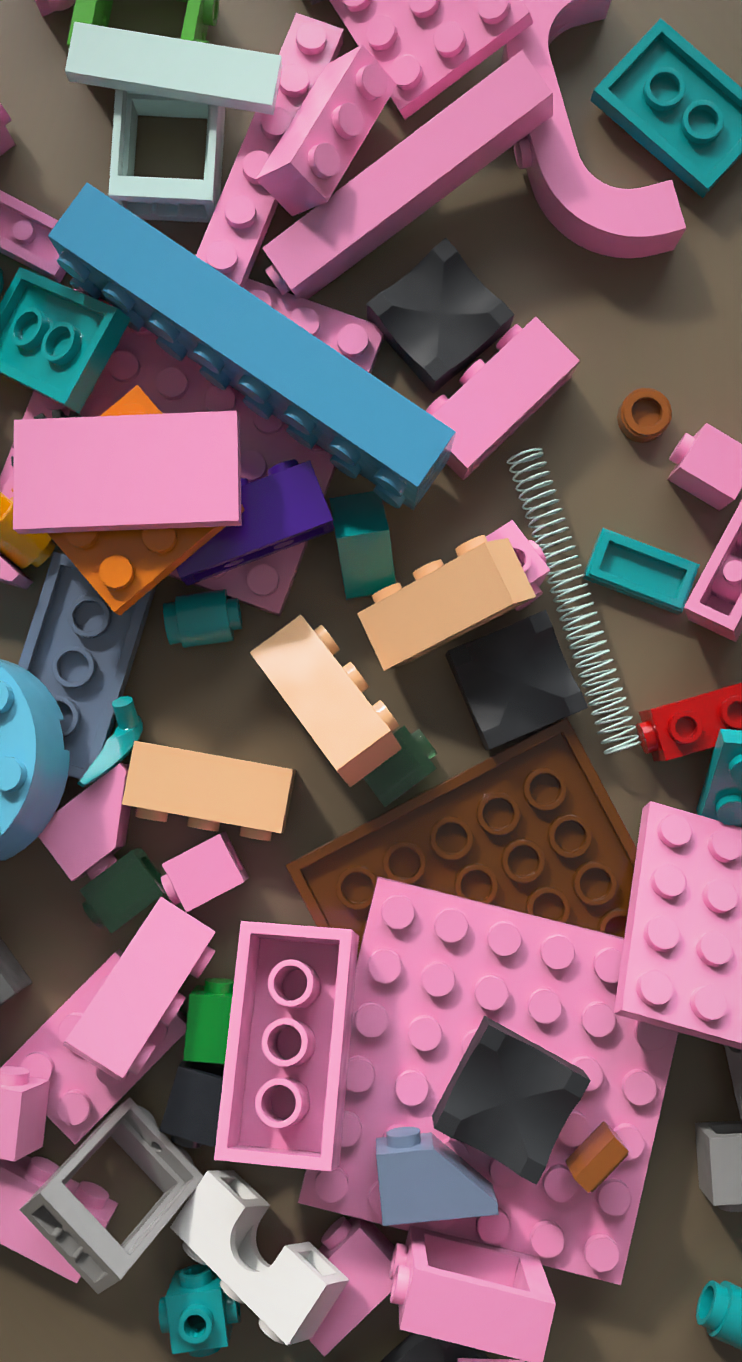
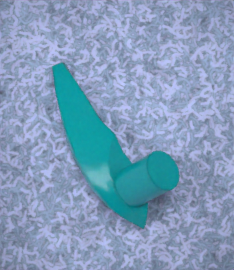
M123 696L112 702L118 727L114 734L107 739L97 758L77 783L81 787H85L121 763L133 750L134 741H139L143 731V722L141 717L137 715L132 697Z

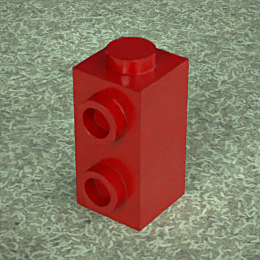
M742 682L640 711L639 715L642 722L636 725V730L643 751L646 754L651 753L654 762L667 761L715 747L720 729L742 730Z

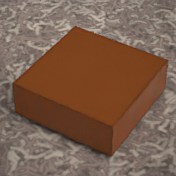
M603 1121L565 1162L573 1178L589 1194L628 1156L629 1151L618 1134Z

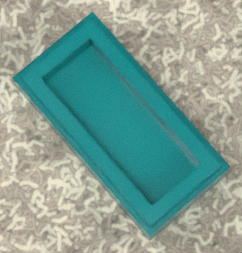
M602 528L586 566L585 576L582 578L679 615L683 612L700 564Z

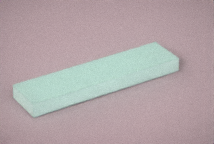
M74 22L65 73L69 82L274 115L283 65L281 55Z

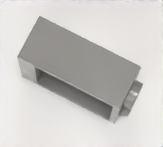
M130 1097L105 1118L19 1209L97 1294L123 1278L203 1178V1175L194 1166L191 1156L183 1148L174 1145L163 1132H160L152 1114L145 1108L137 1106ZM110 1136L164 1193L121 1245L65 1186Z

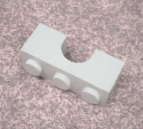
M234 1170L207 1171L170 1226L184 1241L182 1244L184 1251L196 1262L208 1265L221 1279L220 1287L233 1300L246 1304L260 1318L259 1326L269 1338L287 1346L311 1339L349 1282V1279L310 1242L285 1245L272 1265L268 1264L258 1251L256 1231L260 1220L270 1204Z

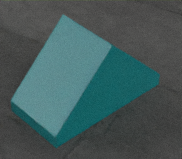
M374 491L329 498L346 600L372 596L379 590L395 584L390 531L382 499Z

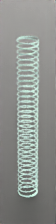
M533 448L510 457L506 462L513 464L509 471L517 473L512 480L520 482L515 489L522 492L518 499L526 501L521 508L530 510L525 515V518L533 519L528 524V527L537 528L531 534L532 537L539 538L535 542L536 544L546 537L569 529V527H564L548 534L533 535L546 526L566 520L563 517L544 525L530 526L542 517L561 512L562 508L552 510L540 516L527 517L528 514L538 508H543L560 501V499H554L536 507H524L532 500L549 496L557 491L553 489L532 498H521V496L531 490L553 483V480H548L528 489H518L521 484L550 474V471L535 474L524 480H515L519 474L541 468L547 462H539L520 471L511 470L517 464L532 461L543 456L542 448ZM540 450L538 453L527 456L521 460L509 462L513 458L520 456L522 454ZM572 536L560 539L552 543L537 545L539 547H543V551L555 544L572 539ZM570 546L556 552L545 553L544 555L547 556V560L559 553L574 549L576 546ZM578 555L550 562L547 565H551L549 566V569L561 563L578 558ZM579 564L564 570L549 572L548 575H555L550 577L547 583H559L551 588L549 592H564L553 599L555 603L566 602L560 605L556 611H570L561 616L559 620H574L562 629L564 631L579 629L567 635L565 639L583 638L571 644L569 649L588 647L575 653L571 658L579 659L593 656L576 664L575 667L584 668L597 665L580 673L578 677L583 678L602 674L584 682L581 686L589 687L607 683L585 693L584 696L588 697L612 692L589 702L588 706L616 701L593 711L591 715L621 710L594 722V724L600 725L626 719L598 731L597 734L600 735L628 729L602 740L600 743L606 744L633 738L605 750L603 753L607 755L639 745L641 741L631 743L637 740L639 735L616 738L636 728L635 725L611 729L630 721L633 716L607 720L629 710V706L602 711L626 700V697L597 702L622 691L623 688L619 687L593 693L618 682L620 678L588 684L615 672L617 669L613 668L586 674L613 662L614 659L581 665L609 653L610 649L577 656L606 643L607 640L573 647L604 633L601 630L571 637L576 633L600 624L601 621L567 628L576 622L596 615L598 612L563 619L576 611L594 605V602L568 609H560L574 601L591 595V593L556 600L574 590L588 586V583L576 587L553 591L565 583L585 576V574L549 582L565 572L581 567L582 565Z

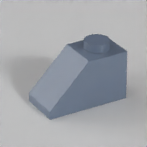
M398 1127L387 1131L386 1137L376 1138V1159L383 1226L499 1215L498 1202L492 1183L431 1132L420 1133V1129L416 1127Z

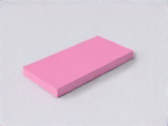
M237 411L14 420L13 530L18 534L242 526L240 416Z

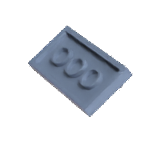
M54 552L18 665L36 676L55 698L64 720L60 721L64 750L70 751L68 776L81 779L99 755L107 739L111 736L116 720L112 702L119 697H123L157 585L119 616L109 607L66 555Z

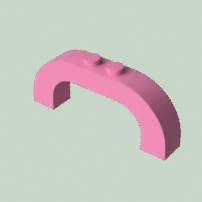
M522 0L531 13L533 24L504 45L501 66L523 50L553 92V116L514 145L517 165L519 169L526 168L533 193L541 210L565 237L577 245L601 255L615 258H642L674 250L686 230V225L673 181L669 180L637 189H621L609 186L595 178L580 159L550 58L548 46L559 34L579 25L606 19L611 0Z

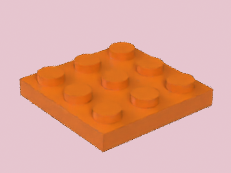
M136 385L100 416L163 413L142 389ZM241 504V513H242V512L245 511V509H244L243 505ZM226 526L48 534L109 607L120 616Z

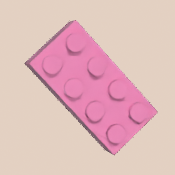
M241 921L214 1160L321 1171H333L340 1166L359 935L352 929Z

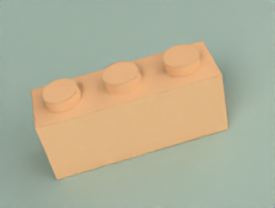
M485 535L475 537L455 548L458 557L445 565L441 559L428 563L412 573L416 581L402 588L401 583H395L372 595L375 604L357 614L384 671L409 663L536 597L508 538L487 541Z
M299 615L253 649L250 654L348 786L352 787L402 749L392 733L400 725L381 700L372 706L362 692L368 689L369 685L351 662L343 667L338 663L333 655L340 648L322 625L313 630L304 617Z
M134 741L122 805L137 807L135 817L167 822L168 813L189 817L188 827L218 832L221 822L241 826L239 836L271 841L272 832L283 833L285 831L296 770Z

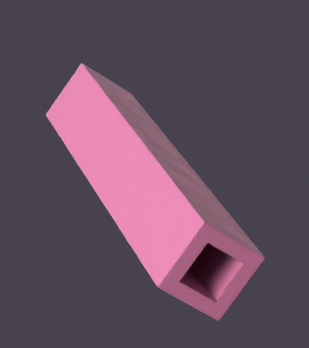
M523 50L331 195L328 202L316 206L262 248L273 263L265 271L282 295L291 290L297 299L301 297L308 300L553 116V92Z

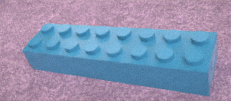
M86 182L48 234L49 239L59 254L57 263L73 277L70 284L75 290L97 300L102 298L113 307L118 308L131 318L128 324L129 328L139 332L144 327L158 337L156 343L169 355L179 361H182L187 356L202 366L199 372L204 378L222 390H226L229 385L245 396L242 400L243 403L260 417L267 420L271 415L277 417L288 425L286 432L294 440L309 449H312L315 444L332 455L330 462L342 473L354 479L360 474L374 483L376 487L373 491L391 506L400 508L404 504L414 511L448 462L456 431Z

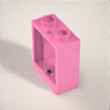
M410 1225L406 1244L396 1243L389 1273V1279L393 1280L390 1303L396 1304L399 1307L400 1330L527 1362H543L556 1302L540 1258Z

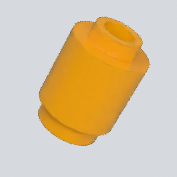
M0 492V553L21 569L26 568L30 564L39 567L52 554L56 543L51 540L52 538L48 533L18 534L13 530V497L9 499Z

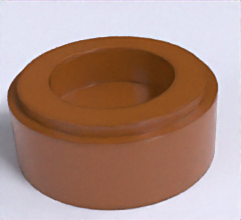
M640 388L631 392L620 405L617 414L618 425L622 433L630 440L639 443L651 442L660 437L669 426L672 418V409L668 399L661 392L652 388Z

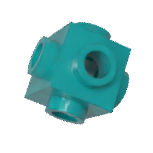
M195 1264L182 1270H175L166 1296L160 1297V1329L162 1334L170 1333L172 1354L189 1352V1355L192 1357L212 1355L218 1352L221 1347L228 1346L233 1324L240 1323L241 1303L230 1298L220 1287L221 1279L208 1265Z

